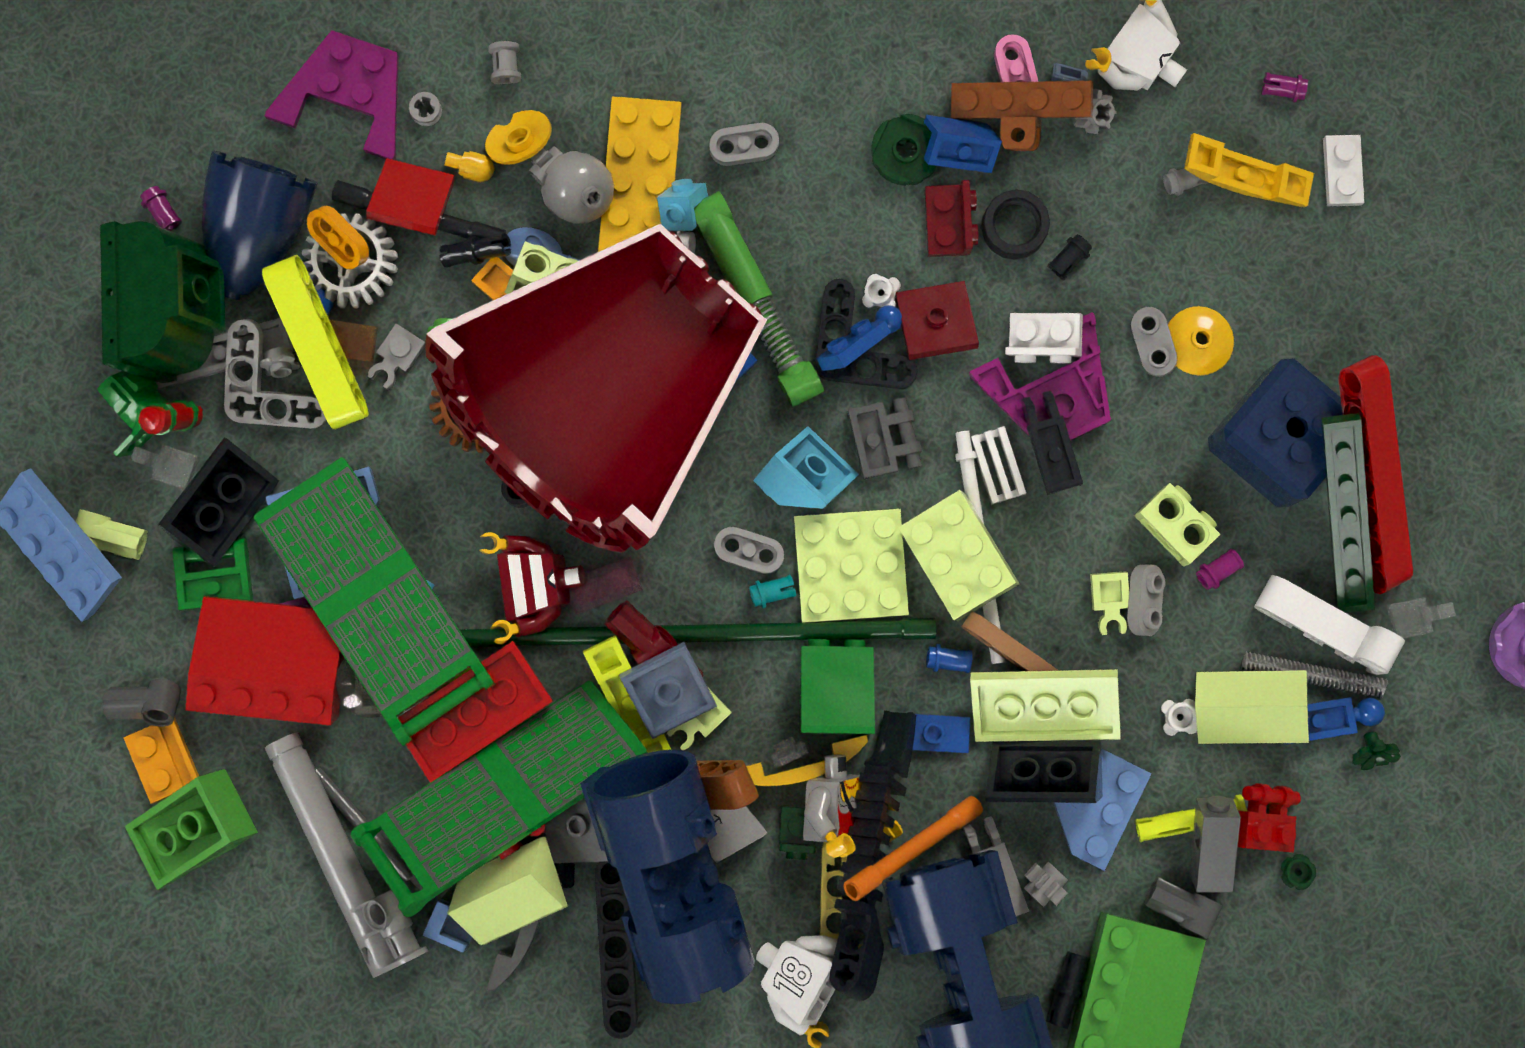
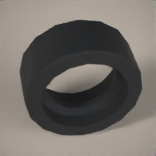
M1015 189L1002 192L991 201L983 215L981 230L984 241L991 251L1002 258L1013 260L1027 258L1039 250L1049 233L1050 218L1048 209L1039 197L1029 191ZM1007 206H1023L1035 218V233L1024 244H1008L996 233V216Z

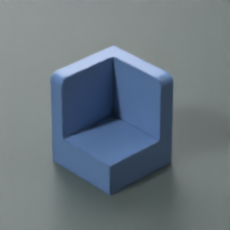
M440 899L435 905L423 936L460 952H465L472 936L447 914L450 902Z

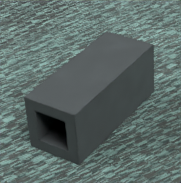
M1223 796L1196 798L1190 875L1196 892H1233L1241 819L1233 798Z

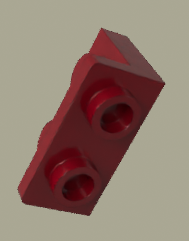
M962 180L960 185L925 186L928 257L970 255L973 245H978V225L972 224L971 211H976L977 196L976 190H970L969 180Z

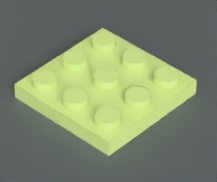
M901 509L794 516L802 623L909 615L903 535L898 528L902 525Z

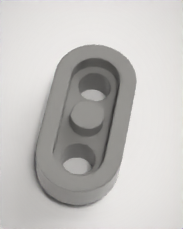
M767 123L723 128L712 135L709 143L710 154L715 162L723 166L768 160L778 150L779 136L775 128ZM758 138H764L768 141V145L765 148H758L755 145V141ZM725 143H729L734 147L733 151L729 154H725L720 150V147Z
M1142 308L1134 314L1131 321V329L1142 365L1153 376H1167L1177 365V353L1164 314L1157 308ZM1151 318L1155 320L1156 325L1152 330L1147 331L1143 329L1142 323L1144 320ZM1156 352H1163L1166 355V359L1162 364H1155L1152 361V357Z
M727 527L721 530L714 541L715 552L722 561L761 574L774 573L781 567L784 560V551L778 541L737 527ZM734 539L739 543V548L736 552L726 550L725 544L728 540ZM761 551H771L773 554L772 561L769 563L762 562L759 559Z
M1138 565L1131 574L1127 622L1131 632L1138 636H1152L1162 624L1165 578L1161 569L1156 565Z

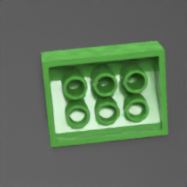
M1101 911L1089 956L1090 961L1088 962L1081 988L1083 992L1078 1000L1067 1048H1180L1206 940Z

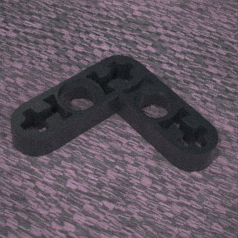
M834 279L825 286L816 358L827 351V348H822V343L828 344L835 340L829 338L825 333V327L829 322L838 321L845 327L843 337L851 333L855 289L847 280ZM837 287H843V293L849 295V299H843L841 304V312L848 311L847 317L839 313L826 314V309L834 311L835 298L829 296V292H835ZM866 351L845 368L835 369L834 373H827V370L822 371L817 359L815 361L818 375L824 380L905 389L914 383L917 376L915 362L902 355ZM864 359L871 360L876 366V373L870 378H863L858 375L856 365L859 361ZM881 360L888 361L887 369H897L899 363L905 364V370L911 371V376H905L904 381L900 382L897 381L896 374L886 373V381L879 380L882 372Z

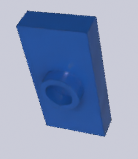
M915 714L917 716L913 750L969 753L970 717Z

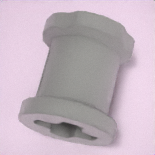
M499 41L488 46V52L492 55L493 60L492 83L510 84L521 81V73L518 72L517 53L520 51L518 43Z

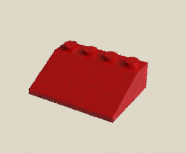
M204 596L188 672L186 710L331 726L339 718L344 656L312 607Z

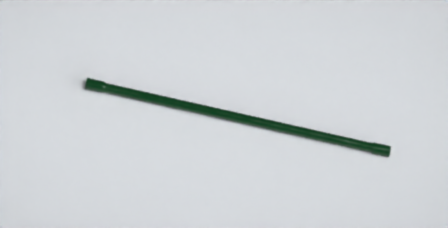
M907 618L897 621L660 625L673 636L677 643L809 639H936L935 618ZM607 626L553 627L522 637L512 635L506 643L497 644L494 642L495 639L506 637L505 629H459L470 647L506 646L512 641L517 646L596 645L610 637L616 636ZM617 637L620 644H625L621 639Z

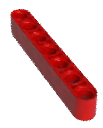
M1371 355L1342 369L1339 373L1338 381L1343 415L1359 413L1361 417L1373 589L1375 593L1383 594L1411 579L1413 576V564L1390 372L1382 358Z

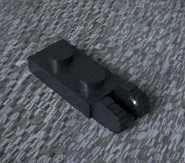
M1047 391L1043 392L1042 401L1049 417L1048 420L1038 422L1035 406L1030 397L1022 398L1021 404L1026 422L1028 423V434L1047 495L1081 486L1083 480L1063 415L1060 416L1053 393Z

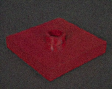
M965 281L896 292L897 308L902 314V331L909 360L978 349L979 340Z

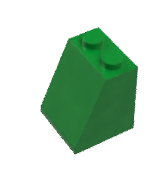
M809 639L808 646L800 647L799 733L875 734L874 647H865V640H844V647L830 646V640Z

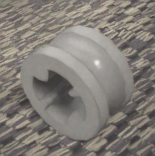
M430 92L417 93L409 103V111L412 118L421 126L434 125L442 115L439 100ZM424 101H430V105L434 109L431 115L427 112L428 117H421V113L417 109L420 103L424 106Z

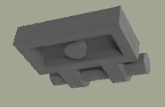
M906 398L893 400L895 413L889 415L885 414L883 402L848 409L847 412L863 480L898 472L896 460L898 457H906L908 469L922 467L919 455L922 452L920 441H916L912 425L915 418L913 411L908 408ZM889 427H899L902 440L901 445L893 446Z

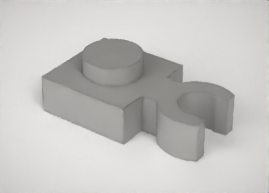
M395 324L376 352L384 360L382 363H377L370 368L368 377L374 380L379 372H386L388 379L383 387L387 390L391 389L396 382L395 372L397 369L400 368L408 373L425 348V342L403 327Z

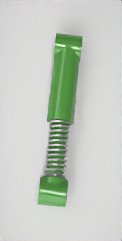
M718 191L704 198L694 207L696 224H698L696 228L701 237L705 239L725 279L733 285L735 291L743 299L755 305L761 311L762 316L767 319L760 335H763L761 340L765 341V346H769L767 351L771 352L770 357H775L773 362L777 363L776 368H778L779 372L777 380L789 404L793 408L824 392L821 380L809 360L804 361L801 356L797 355L799 351L794 350L796 346H792L793 340L788 339L790 337L789 334L786 335L788 329H783L784 324H780L782 318H777L779 313L774 312L776 307H771L773 302L770 299L773 297V294L734 223L733 215L724 197Z

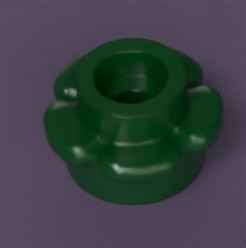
M1295 854L1292 858L1287 857L1281 864V871H1283L1281 879L1289 888L1296 887L1297 890L1307 889L1316 877L1315 865L1303 854ZM1296 869L1301 870V874L1298 876L1295 874Z

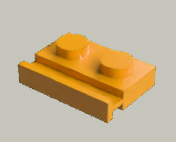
M175 717L173 723L169 726L159 727L151 725L123 737L150 804L166 799L199 777Z

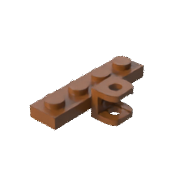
M1093 81L952 83L951 118L1001 119L1000 136L1002 145L1005 149L1011 151H1036L1041 141L1042 119L1040 118H1092ZM1024 130L1025 137L1022 141L1018 142L1017 135L1020 131Z

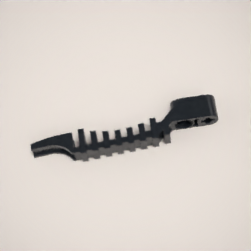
M884 710L877 747L872 756L864 762L865 770L864 773L860 772L859 782L862 783L861 790H857L855 796L858 805L857 808H853L851 817L855 820L854 825L849 827L848 835L851 836L856 849L847 856L846 862H842L843 880H839L837 889L841 891L842 899H836L834 908L841 912L842 923L831 966L830 982L835 990L856 1001L868 999L876 988L884 952V943L881 938L875 904L876 901L882 902L883 893L875 888L860 900L853 901L845 893L844 882L887 855L880 850V844L889 845L890 836L884 833L883 829L884 827L893 828L895 819L887 814V810L898 812L900 803L892 798L890 794L904 797L907 788L894 779V773H897L902 778L908 777L917 716L913 712L898 713ZM864 939L863 945L858 949L859 943Z

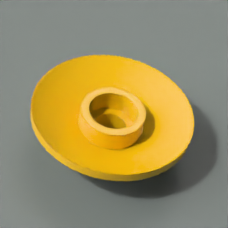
M525 110L513 114L512 120L508 125H495L492 128L485 142L486 152L491 160L499 164L510 165L523 162L536 155L547 144L552 131L551 123L547 116L539 111Z
M1201 306L1189 307L1177 313L1168 323L1177 353L1176 367L1183 372L1192 375H1208L1221 369L1230 359L1234 347L1233 332L1227 320L1217 311ZM1197 333H1203L1207 337L1206 344L1202 345L1196 341Z

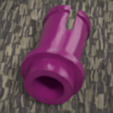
M1266 72L1263 83L1269 84H1264L1262 95L1292 98V102H1297L1298 99L1304 100L1308 79H1303L1302 75L1299 74L1296 78Z
M153 186L140 195L142 199L141 206L144 209L148 208L159 227L171 231L179 226L182 220L166 199L167 192L161 190L159 186Z
M1230 548L1226 553L1208 565L1201 564L1200 570L1196 572V576L1205 589L1209 590L1212 587L1217 589L1221 581L1239 569L1244 568V563L1239 554Z

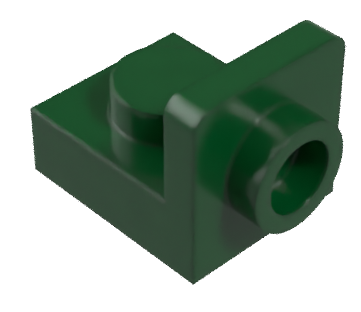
M781 807L779 851L786 852L787 859L807 860L808 853L816 854V841L803 840L805 808Z

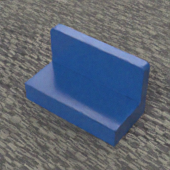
M926 115L924 123L932 132L924 156V160L928 165L992 173L1002 141L989 124Z

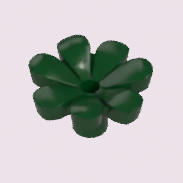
M1377 732L1366 733L1363 736L1366 747L1360 748L1357 753L1352 755L1353 764H1361V770H1370L1374 767V764L1376 766L1388 765L1389 762L1395 763L1401 757L1398 746L1394 743L1384 744L1383 740H1379Z

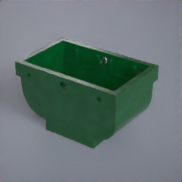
M113 221L101 224L103 365L159 383L177 381L178 375L200 368L210 355L214 334L226 332L224 274L219 262L207 257L202 244L149 222L137 221L121 224Z

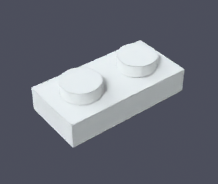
M1360 135L1325 136L1323 138L1327 206L1363 205L1364 188Z

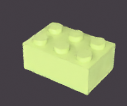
M958 490L898 527L953 620H961L969 615L971 611H976L1019 585L1018 580L966 494L961 490Z

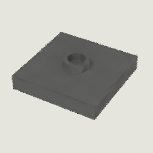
M585 798L546 823V840L554 863L608 861L605 851L600 849Z

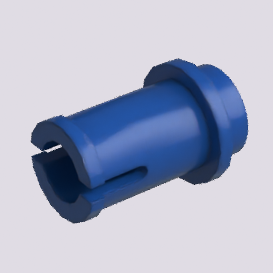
M937 643L935 647H928L926 667L932 668L933 672H937L938 669L970 673L972 650L941 648V645Z

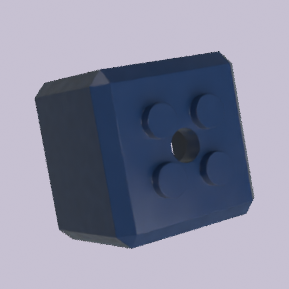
M1281 359L1262 373L1208 437L1209 451L1276 507L1292 506L1308 499L1326 478L1321 418L1343 415L1341 397L1295 359ZM1289 419H1298L1302 422L1304 434L1301 438H1294L1288 434L1286 425Z

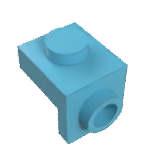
M691 179L676 180L671 183V187L657 197L661 225L668 231H692L697 227L694 207L704 198L708 197L706 183H693Z

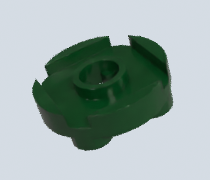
M903 114L900 117L886 120L875 132L871 145L872 162L879 174L887 181L902 186L918 185L930 177L937 168L935 165H928L924 160L932 134L924 123V118L914 114ZM906 142H910L914 145L911 150H916V154L914 156L908 155L906 158L901 157L900 151L897 152L896 147L898 145L904 146Z

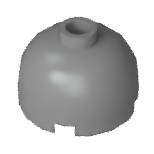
M570 151L558 156L545 172L548 175L545 179V186L542 184L541 187L544 204L557 217L573 224H587L600 218L608 210L613 200L614 182L609 170L596 157L587 153Z

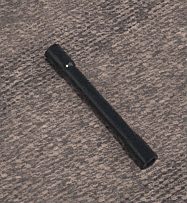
M337 180L332 191V200L360 209H367L373 192L367 188ZM444 213L438 227L440 231L466 239L472 236H477L481 239L506 233V230L477 221L471 222Z

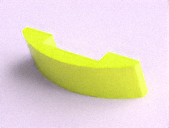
M610 637L584 650L583 654L607 701L645 746L647 752L672 750L664 734L652 739L620 679L619 674L632 667L617 637Z

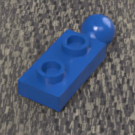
M891 305L883 306L877 311L874 322H870L869 319L862 320L850 328L851 333L849 335L839 337L826 345L827 351L816 358L822 371L845 368L887 335L898 331L902 326L900 310Z
M1351 697L1308 704L1309 741L1358 733L1356 725L1358 721L1365 726H1376L1383 720L1385 709L1382 703L1374 698H1365L1354 708Z

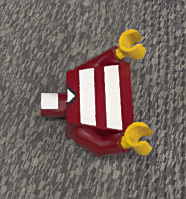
M492 532L484 533L480 536L490 537L494 541V547L491 550L480 549V552L486 555L493 554L499 549H502L503 552L497 554L506 620L496 621L490 629L502 627L506 630L507 635L506 637L495 639L494 642L497 644L506 643L512 635L522 637L544 631L561 615L562 608L570 605L569 589L585 586L586 577L583 567L581 565L566 567L564 556L554 554L552 547L530 536L504 535L500 539L497 534Z

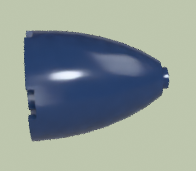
M212 151L205 178L202 202L203 244L207 257L217 260L222 269L225 297L240 300L241 295H249L264 282L262 275L264 267L277 263L285 257L302 228L318 183L309 178H305L304 183L296 181L297 175L290 171L242 156H234L232 161L225 160L226 153Z

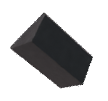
M224 437L158 525L171 539L215 567L279 480L229 439Z
M992 741L985 793L986 802L1097 803L1103 797L1101 741Z

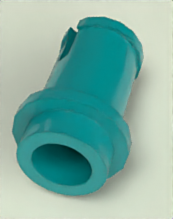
M791 575L763 583L757 580L755 585L749 586L754 607L761 605L762 608H766L767 603L796 597L795 588L781 589L794 585Z

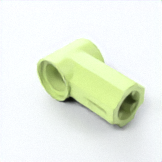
M79 509L76 523L100 552L104 550L126 558L140 559L147 541V530L111 521L110 517Z

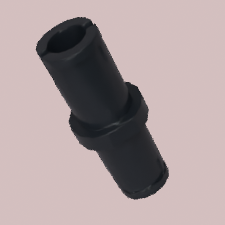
M506 233L481 239L477 236L467 238L465 242L442 245L440 252L447 253L439 255L440 261L446 268L469 262L474 265L482 264L485 259L509 256L511 249H504V247H510L511 241Z
M1067 951L1059 981L1055 982L1053 989L1056 991L1050 1011L1046 1017V1022L1065 1029L1069 1028L1076 999L1082 996L1083 991L1079 989L1090 961L1089 958Z

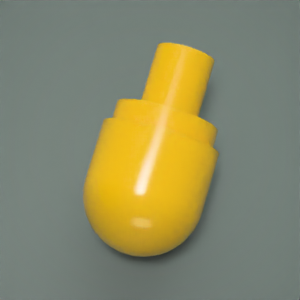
M464 151L463 156L448 152L445 160V166L459 169V175L476 182L488 181L493 176L495 170L494 163L488 156L473 151Z

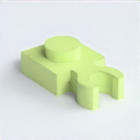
M1128 572L1090 574L1092 609L1094 611L1103 610V615L1098 622L1100 633L1107 635V623L1111 620H1116L1119 624V632L1125 634L1127 623L1124 617L1120 615V609L1128 608Z
M711 690L710 692L717 707L667 732L670 737L678 730L686 732L687 740L680 746L682 750L692 746L697 731H700L706 738L732 713Z

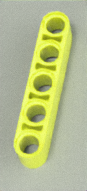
M294 255L264 267L262 275L265 285L328 424L332 429L336 430L368 417L366 401L302 259L298 255Z

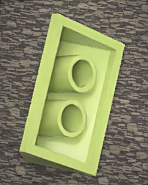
M1307 670L1196 672L1195 711L1198 744L1309 743Z
M540 837L521 846L519 850L504 860L498 857L484 864L457 882L447 914L480 945L488 944L568 907L546 837Z

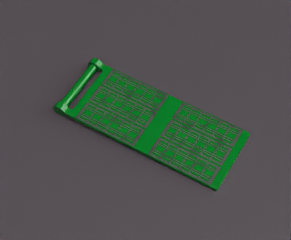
M343 457L254 515L256 523L402 746L413 740L411 736L482 688L487 690L495 684ZM471 667L476 676L405 724L401 723L397 716Z
M589 680L376 819L356 826L350 835L357 846H362L398 899V908L405 917H412L420 912L427 902L585 798L580 783L599 768L610 767L623 760L648 752L599 689ZM381 830L386 834L421 885L422 890L414 893L409 890L375 840V836Z

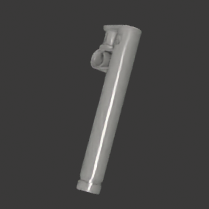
M295 732L267 745L265 750L269 759L274 763V770L372 977L375 978L428 952L426 946H419L411 929L413 922L410 917H405L398 908L399 901L393 892L389 890L375 896L306 749L302 747L303 742L298 732Z

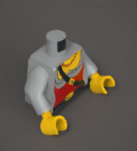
M846 755L824 756L825 776L810 779L806 784L803 840L827 842L826 851L829 856L845 858L856 849L851 836L848 835L849 827L854 825L855 819L851 816L853 808H857L858 801L855 799L857 790H861L862 783L859 782L860 775L847 774ZM895 820L893 828L884 827L883 832L890 836V843L901 836L903 830L901 825Z

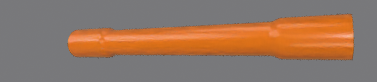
M973 796L967 797L948 810L946 815L875 864L867 866L845 881L844 890L847 896L853 901L860 900L880 886L883 880L955 830H959L973 821L983 812L980 801Z

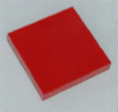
M386 158L366 210V219L436 235L454 185L455 175Z

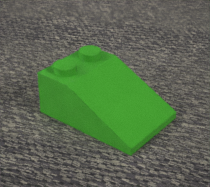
M225 769L195 778L125 826L157 890L234 849L258 833Z

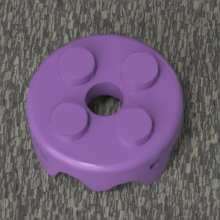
M1525 602L1518 603L1505 610L1494 623L1489 636L1490 656L1496 670L1504 679L1525 689Z

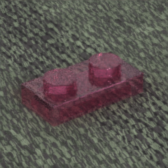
M631 557L585 573V586L569 589L571 604L576 616L643 591Z

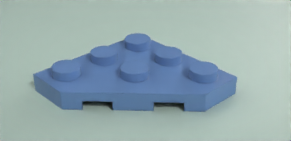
M1054 740V741H1086V740ZM1101 748L1103 797L1097 803L1053 804L1070 854L1105 871L1151 773Z

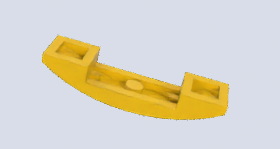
M1196 133L1191 134L1184 167L1191 174L1213 185L1242 195L1299 207L1308 206L1314 176L1313 172L1286 163L1276 166L1225 149V143Z
M867 735L832 743L830 744L832 754L846 755L847 762L868 743ZM825 760L764 776L761 762L746 766L754 785L759 786L789 785L804 782L825 774Z

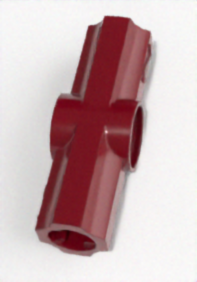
M628 600L620 603L605 620V625L630 648V652L638 664L678 645L665 628L660 625L654 626Z

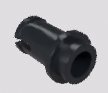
M1078 234L1074 238L1069 237L1067 239L1068 244L1048 264V268L1052 269L1051 271L1062 280L1067 278V275L1083 258L1088 259L1090 257L1089 251L1092 249V246Z

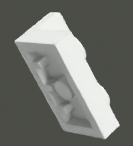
M1010 313L1009 347H1005V355L1015 356L1016 363H1036V356H1050V363H1071V357H1082L1083 314Z

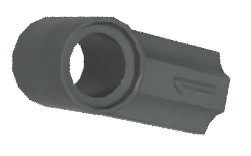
M154 679L150 681L148 687H110V689H105L103 695V713L107 719H143L144 722L153 726H169L174 721L181 687L167 679Z
M1158 877L1152 883L1144 905L1149 907V909L1179 922V926L1208 939L1223 907L1195 892L1191 894Z

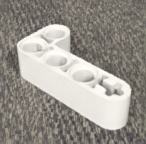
M1271 575L1254 606L1258 611L1290 629L1294 626L1303 631V636L1321 646L1323 644L1335 649V654L1353 664L1355 661L1367 667L1365 671L1375 675L1389 673L1405 643V640L1396 633L1380 626L1369 627L1295 584L1275 575Z

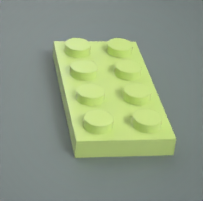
M1118 669L971 673L970 685L975 742L1121 740Z

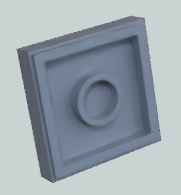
M685 642L619 674L652 739L717 707Z

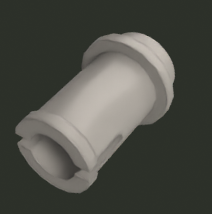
M1172 168L1168 171V174L1163 176V183L1167 193L1170 195L1175 194L1176 196L1182 195L1184 190L1209 183L1196 177L1184 168L1180 170Z

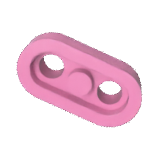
M1007 35L1000 39L994 51V60L1000 82H1038L1028 42L1018 35ZM1013 50L1017 53L1018 58L1016 60H1009L1006 58L1005 53Z

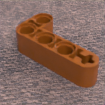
M743 760L697 761L711 810L743 808L758 798L759 794Z

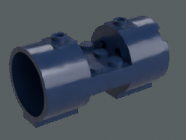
M662 750L631 757L610 767L599 768L580 784L600 849L605 851L608 862L617 868L630 909L621 917L641 981H645L653 999L667 1004L701 1001L699 994L709 992L718 987L721 988L722 993L732 989L751 973L755 960L736 894L730 886L719 883L718 871L711 857L708 842L717 835L716 826L695 756L683 750Z
M988 850L969 855L970 859L952 858L899 873L901 881L899 879L893 880V877L883 880L882 886L891 915L889 918L892 925L886 927L892 949L898 948L899 953L904 956L933 951L938 969H943L948 983L943 984L946 1001L949 1006L953 1005L955 1009L935 1016L919 1025L922 1035L916 1036L918 1048H1053L1037 995L1027 993L1002 998L997 996L981 937L1018 923L998 851Z

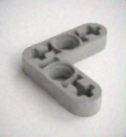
M242 319L232 323L227 333L224 409L227 416L235 422L309 429L323 425L327 420L315 395L261 391L262 368L260 367V361L263 357V330L256 321L251 319ZM244 325L247 326L248 332L254 334V338L246 343V351L253 350L254 356L248 354L235 355L236 350H243L244 341L243 338L237 337V331L243 330ZM239 361H247L253 368V375L247 381L240 380L235 374V365ZM241 397H244L246 404L256 405L260 403L258 397H262L260 405L261 418L257 417L259 410L255 409L247 410L243 416L240 415V409L234 408V402L240 401ZM279 399L285 403L287 412L284 418L277 419L271 416L268 410L271 400ZM294 400L298 401L296 408L303 409L310 407L313 402L315 403V408L321 410L322 414L315 417L313 422L310 421L311 417L309 414L299 413L296 415L297 421H293L292 418L295 413Z

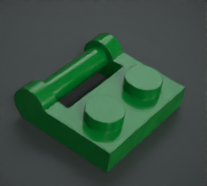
M246 538L235 539L234 543H232L221 558L235 557L236 567L189 573V563L205 560L183 546L173 548L178 610L201 609L204 596L253 601L248 541Z

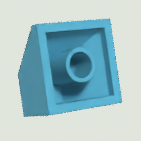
M807 426L771 458L753 481L778 505L823 509L859 474Z

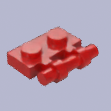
M1262 783L1245 786L1242 790V796L1245 800H1248L1247 811L1238 810L1241 817L1238 847L1294 853L1297 817L1287 816L1288 807L1300 803V793L1293 791L1287 786L1271 788L1269 785ZM1270 803L1268 814L1266 813V805Z

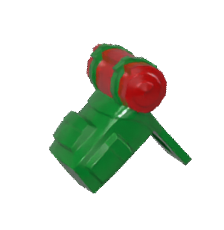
M125 371L111 375L97 388L107 403L132 429V433L113 452L116 457L132 455L153 435H166L171 431L185 432L198 426L203 419L201 406H197L193 401L188 402L187 400L169 402L157 391L158 385L155 381Z

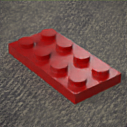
M514 641L481 662L495 682L493 686L487 690L482 688L411 736L413 740L406 744L430 783L554 702ZM468 670L399 716L398 718L401 723L405 724L476 676L473 670Z

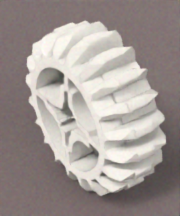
M341 213L340 215L362 237L374 243L377 260L368 257L364 264L354 269L343 268L312 236H308L306 241L313 248L303 249L302 255L310 259L304 262L307 271L311 272L309 275L313 284H316V291L320 289L325 290L324 297L332 302L337 298V305L343 309L348 303V298H350L351 305L354 309L360 307V297H363L366 303L370 305L373 303V299L370 296L371 292L375 291L380 297L385 295L379 286L381 283L392 286L393 280L385 274L386 272L397 273V266L389 262L396 260L398 254L394 250H389L394 245V241L391 237L384 238L387 231L383 226L375 228V221L369 219L363 223L360 214H355L350 223L348 216L345 213ZM323 262L338 267L339 286L332 284L326 279L323 272ZM372 272L364 282L351 286L354 285L355 278L360 273Z

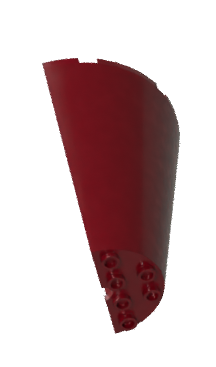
M661 224L445 322L426 334V357L432 364L435 362L437 369L431 373L437 391L448 412L469 443L477 438L478 444L484 447L490 454L485 460L486 464L508 487L543 517L549 519L555 514L561 521L564 520L570 524L566 532L584 542L610 551L625 552L630 546L635 550H639L657 533L767 321L755 305L748 303L735 291L730 282L725 279L715 280L708 274L709 266L702 257L692 253L682 243L677 234L668 231Z

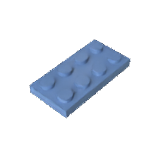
M30 468L21 472L0 501V526L6 530L20 547L23 554L30 559L44 579L50 583L65 601L68 608L83 622L96 613L122 577L34 471Z

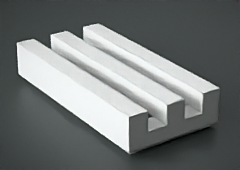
M1005 426L980 435L971 436V443L974 451H976L977 462L991 505L1025 495L1026 490ZM998 436L1016 488L1013 491L1010 490L994 438ZM985 440L1003 492L1000 495H997L980 443Z

